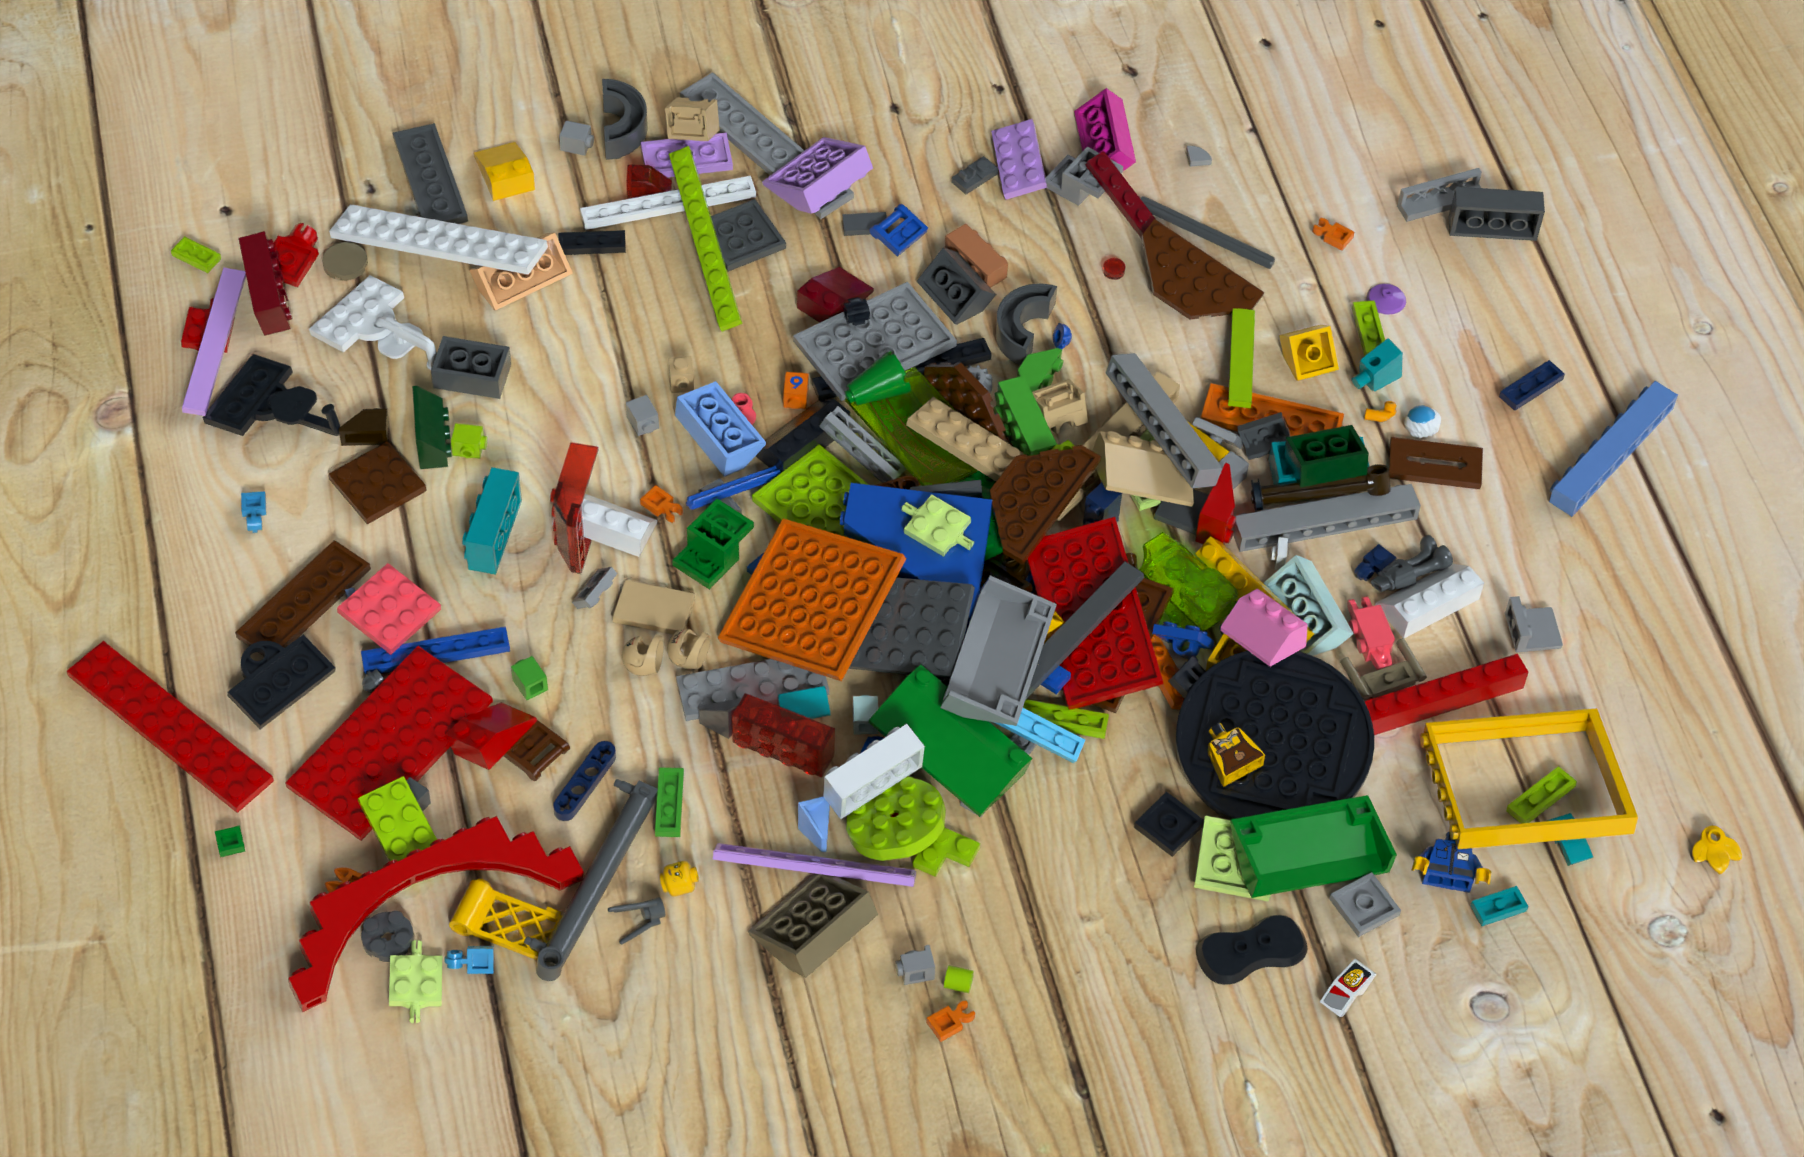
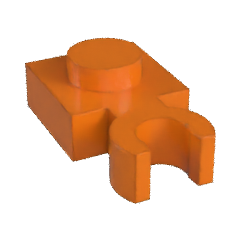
M1320 218L1319 224L1314 225L1312 231L1315 235L1324 236V242L1341 251L1354 238L1355 233L1337 222L1332 226L1325 218Z
M657 485L640 499V505L657 517L662 513L665 514L666 520L670 523L675 522L674 515L671 513L683 514L682 506L674 503L673 497Z
M962 1001L954 1011L948 1005L927 1017L926 1023L938 1040L942 1042L962 1031L963 1025L961 1022H972L975 1019V1012L963 1013L962 1011L968 1008V1002Z

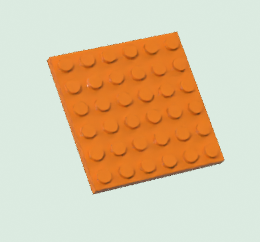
M783 518L718 639L723 644L842 682L906 561V557L902 553Z

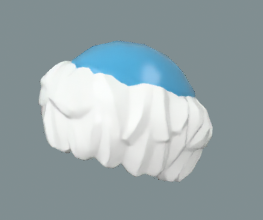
M1424 405L1412 408L1404 420L1405 428L1416 438H1427L1436 434L1441 424L1439 413Z

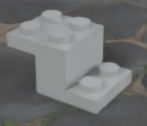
M1086 147L1077 158L1067 155L1046 177L1047 189L1078 206L1089 194L1099 198L1105 191L1085 166L1087 161L1099 153ZM1111 160L1120 173H1122L1123 166Z

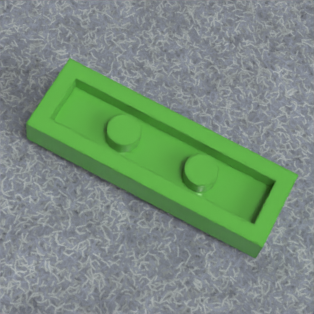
M659 768L655 837L681 836L684 768Z

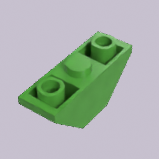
M1055 348L1027 355L1018 369L1017 377L1024 375L1032 392L1050 386L1053 381V375L1055 372H1059L1063 366L1064 360L1061 359L1062 349Z

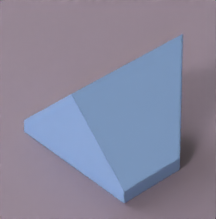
M824 797L798 802V829L821 852L827 851L830 805Z

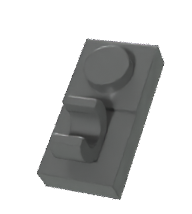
M983 156L971 165H968L966 169L960 170L958 174L952 177L951 183L964 194H968L996 176L998 168Z

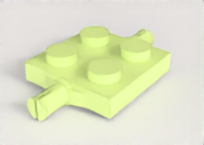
M931 494L927 501L918 509L908 502H905V505L902 506L901 511L912 516L911 521L904 528V534L944 557L949 549L956 544H960L967 550L973 547L974 541L963 536L964 530L971 523V517Z
M416 940L411 942L410 955H390L389 1006H403L410 1009L409 1022L414 1023V1014H416V1023L421 1021L420 1009L428 1006H442L443 956L422 955V941L418 940L417 949Z

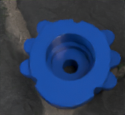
M1058 323L1053 333V343L1056 348L1063 349L1070 344L1072 333L1067 325Z

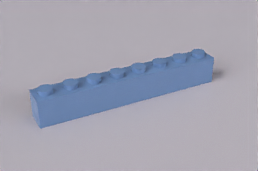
M1654 381L1650 387H1644L1637 400L1633 399L1630 402L1624 414L1620 413L1617 416L1612 427L1607 426L1599 440L1595 439L1592 442L1586 454L1582 453L1579 456L1574 467L1570 466L1565 471L1562 480L1554 482L1550 489L1552 494L1549 502L1573 517L1673 410L1678 394L1657 381Z

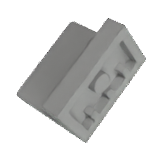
M1519 596L1509 598L1505 616L1516 653L1562 648L1563 643L1552 607L1526 609L1521 604Z

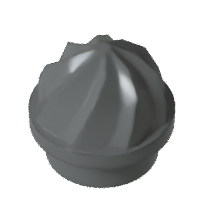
M377 668L372 672L369 670L363 678V689L369 693H372L385 680Z

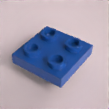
M1163 622V625L1154 624L1152 634L1167 643H1172L1173 650L1183 658L1189 659L1193 655L1196 657L1200 648L1213 650L1214 640L1207 636L1208 633L1200 631L1198 627L1186 625L1185 629L1171 622ZM1188 641L1190 643L1189 648L1186 651H1182L1183 644Z

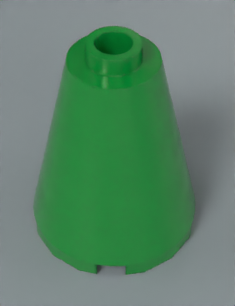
M888 351L846 385L847 390L844 393L850 404L854 403L856 406L907 394L911 392V386L909 382H904L906 373L895 354H892V351Z

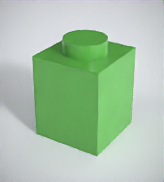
M533 656L519 660L515 665L511 666L512 680L526 700L548 690L547 676Z

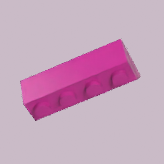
M1106 88L1074 111L1082 152L1086 147L1098 153L1104 151L1111 160L1123 166V171L1136 163L1123 99Z

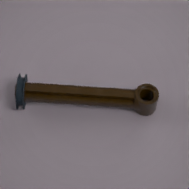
M1377 464L1368 467L1367 475L1301 488L1298 482L1261 486L1258 479V482L1255 483L1251 480L1252 490H1250L1255 512L1263 510V505L1356 492L1368 491L1370 495L1382 496L1391 491L1390 472L1388 466Z

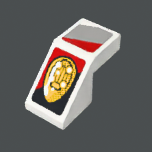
M1354 959L1333 981L1320 1000V1003L1339 1017H1343L1355 998L1364 994L1376 973L1357 959Z

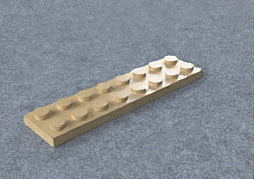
M934 397L911 415L906 423V426L994 481L999 479L1016 456L1024 455L1017 448ZM1080 488L1058 517V521L1084 498L1086 491Z

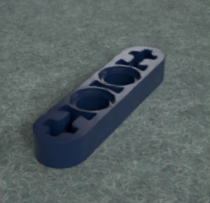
M601 741L594 746L556 798L553 807L554 815L557 819L561 821L573 819L615 762L616 749L611 742ZM606 751H609V755L605 754L601 758L600 752L605 753ZM588 768H596L598 773L594 776H588L585 774V771ZM575 786L585 788V791L581 794H574L571 790ZM569 803V810L561 811L560 807L565 808Z

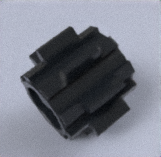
M851 298L848 299V303L843 304L844 317L847 324L862 325L865 324V320L870 319V311L866 299Z

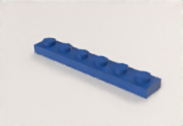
M506 627L402 644L391 655L383 648L361 651L365 675L369 670L372 672L376 668L382 674L393 672L417 646L442 663L510 652V645Z

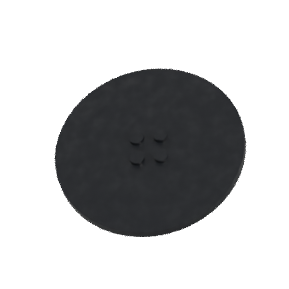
M1244 651L1213 665L1199 677L1188 691L1178 715L1176 749L1183 774L1197 796L1216 813L1231 820L1354 798L1362 788L1372 764L1374 729L1369 710L1358 690L1340 671L1330 664L1312 655L1297 651L1278 663L1268 666L1251 652ZM1219 723L1222 724L1226 732L1240 728L1265 754L1263 766L1225 787L1222 786L1208 755V745L1214 740L1209 730Z

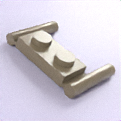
M1404 638L1399 639L1396 645L1406 661L1362 675L1361 677L1349 657H1345L1340 661L1364 701L1370 697L1373 699L1413 686L1416 681L1421 682L1427 678Z

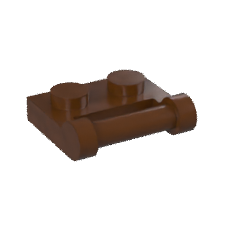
M537 721L506 752L504 757L524 771L531 780L537 781L541 777V773L555 759L570 750V746L563 738L540 721ZM552 744L555 746L535 766L530 763L548 745Z

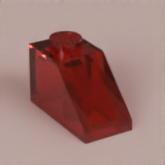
M627 165V199L672 191V180L652 166Z

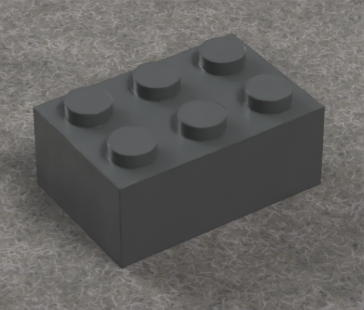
M443 336L431 369L433 388L500 399L511 367L510 347Z

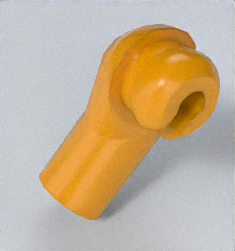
M1386 401L1384 408L1380 410L1366 408L1364 420L1385 422L1395 416L1397 405L1393 401Z

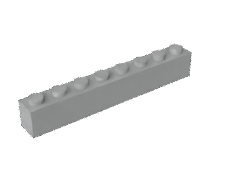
M1135 353L1112 355L1106 375L1191 488L1216 486L1223 467Z
M1412 484L1396 485L1391 487V491L1388 494L1382 496H1373L1368 492L1352 493L1347 496L1330 497L1325 500L1308 501L1303 504L1286 505L1281 508L1264 509L1248 514L1242 513L1236 516L1232 530L1234 531L1233 536L1238 550L1243 552L1276 546L1279 537L1288 538V543L1417 520L1421 505Z

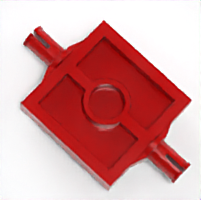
M214 298L210 299L209 309L189 307L181 340L182 348H191L199 351ZM234 320L232 323V327L229 333L224 353L228 352Z

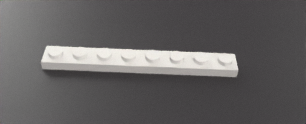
M751 176L702 185L708 206L756 197V190ZM679 189L580 208L585 230L685 211Z

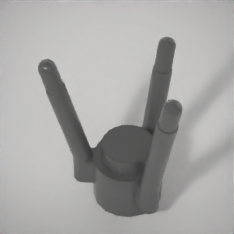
M660 897L645 902L608 908V912L615 913L641 909L643 919L650 920V922L619 941L621 945L649 928L661 924L659 918L665 917L666 914Z

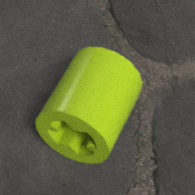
M948 965L944 988L969 993L974 971Z

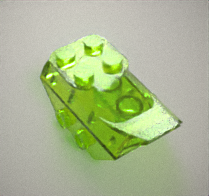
M1161 532L1143 545L1144 558L1139 571L1144 573V578L1172 587L1174 590L1165 610L1172 623L1177 624L1185 629L1186 625L1195 626L1204 632L1229 615L1239 600L1238 590L1219 571L1203 564L1182 543L1172 539L1164 532Z

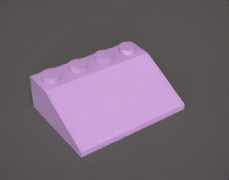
M823 137L762 181V183L795 209L812 214L819 211L820 207L827 202L834 200L840 192L849 189L855 181L865 177L866 173L873 169L864 145Z

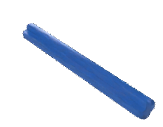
M772 466L687 497L686 506L694 510L713 503L716 499L721 500L766 484L781 474V471L776 466Z

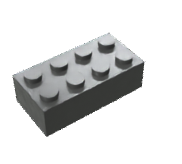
M1455 187L1448 216L1450 236L1537 241L1545 213L1543 192Z

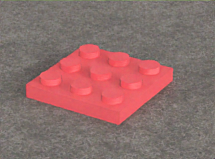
M389 563L337 607V613L390 655L441 610L440 603Z

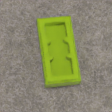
M185 236L171 250L173 257L206 273H209L221 260L219 253Z

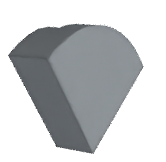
M1187 146L1186 152L1190 167L1211 165L1212 158L1208 152L1200 147Z

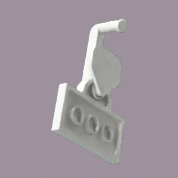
M371 275L309 328L311 336L343 353L358 339L365 341L378 340L379 352L392 359L405 356L412 348L417 346L426 351L428 358L427 368L429 370L432 369L437 355L434 342L424 336L419 327L411 323L401 324L396 321L393 308L404 299L403 292Z

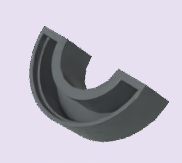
M602 79L604 113H612L621 118L620 121L612 125L604 126L606 160L620 159L636 150L641 145V142L645 140L648 131L647 106L641 93L633 86L618 80Z
M1041 283L1025 285L1011 291L1001 301L997 311L995 336L1000 350L1013 363L1021 366L1027 355L1032 353L1034 333L1026 330L1023 327V323L1036 318H1049L1056 304L1057 286Z

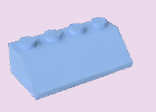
M716 381L677 397L676 418L724 477L744 469L766 445L765 440Z

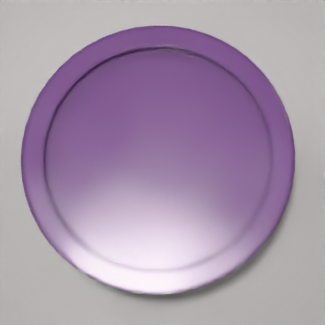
M1391 284L1376 285L1367 293V301L1375 300L1377 311L1381 314H1396L1403 310L1406 305L1404 293L1398 287Z

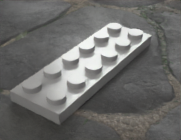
M773 659L676 676V683L686 721L699 719L698 706L747 697L748 710L778 705L779 694L825 686L827 695H829L826 676Z

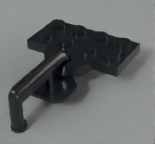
M252 354L209 408L206 416L202 417L205 424L240 436H244L255 420L270 421L275 419L288 425L301 424L334 436L340 435L339 428L341 427L333 404H327L321 410L327 419L308 413L317 402L315 391L302 386L290 389L285 387L284 383L293 373L291 366Z

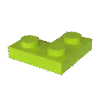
M944 827L937 840L917 854L913 861V867L935 877L946 858L970 867L980 849V843Z

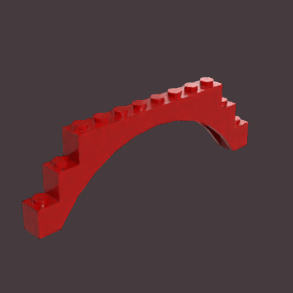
M495 816L491 819L490 817H485L479 820L476 826L469 829L461 828L454 832L452 837L445 840L443 838L437 839L426 849L413 850L407 854L406 858L400 861H389L382 869L376 872L373 870L362 874L360 879L352 883L347 881L337 886L336 890L328 894L323 892L316 895L312 899L313 901H310V911L320 930L308 931L299 939L300 950L310 968H300L294 971L291 977L288 978L289 987L301 1011L305 1012L327 1001L334 968L348 940L365 918L390 897L426 879L441 874L466 870H491L529 877L561 891L583 880L584 871L571 847L569 846L565 849L562 847L550 852L547 857L534 831L528 834L522 832L512 839L513 841L510 842L498 817Z

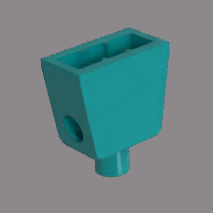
M1389 338L1383 341L1360 360L1359 374L1352 378L1354 386L1357 389H1361L1367 385L1372 391H1377L1401 378L1403 352Z

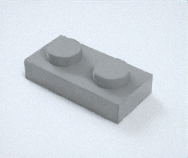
M612 567L598 569L572 601L577 609L595 606L600 600L599 596L603 591L611 587L613 584L612 580L618 573Z

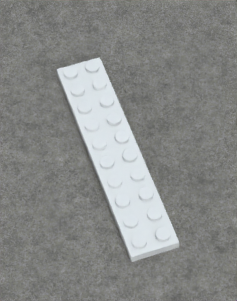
M351 204L329 231L331 238L528 275L548 248L547 240Z

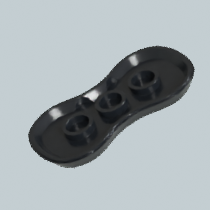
M1273 915L1260 920L1251 928L1241 932H1216L1205 936L1196 947V955L1204 974L1211 981L1225 985L1235 984L1261 968L1294 966L1305 958L1308 946L1303 931L1294 920L1283 915Z

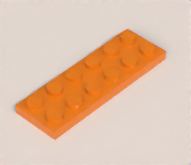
M1210 383L1201 415L1203 420L1221 428L1238 432L1237 426L1282 412L1290 431V436L1338 428L1342 426L1344 418L1343 413L1252 393L1251 408L1228 406L1229 387Z

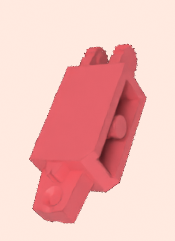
M1366 596L1361 598L1363 608L1358 609L1354 599L1348 600L1347 607L1351 616L1349 626L1357 639L1359 653L1363 654L1366 662L1371 661L1376 670L1391 666L1392 659L1390 654L1395 638L1381 605L1372 606L1369 597Z

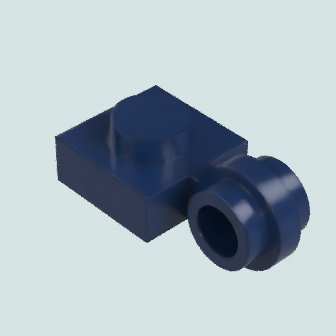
M1378 544L1363 557V561L1356 567L1354 573L1357 574L1356 577L1359 580L1368 581L1374 572L1378 574L1379 571H1382L1387 565L1394 562L1397 557Z

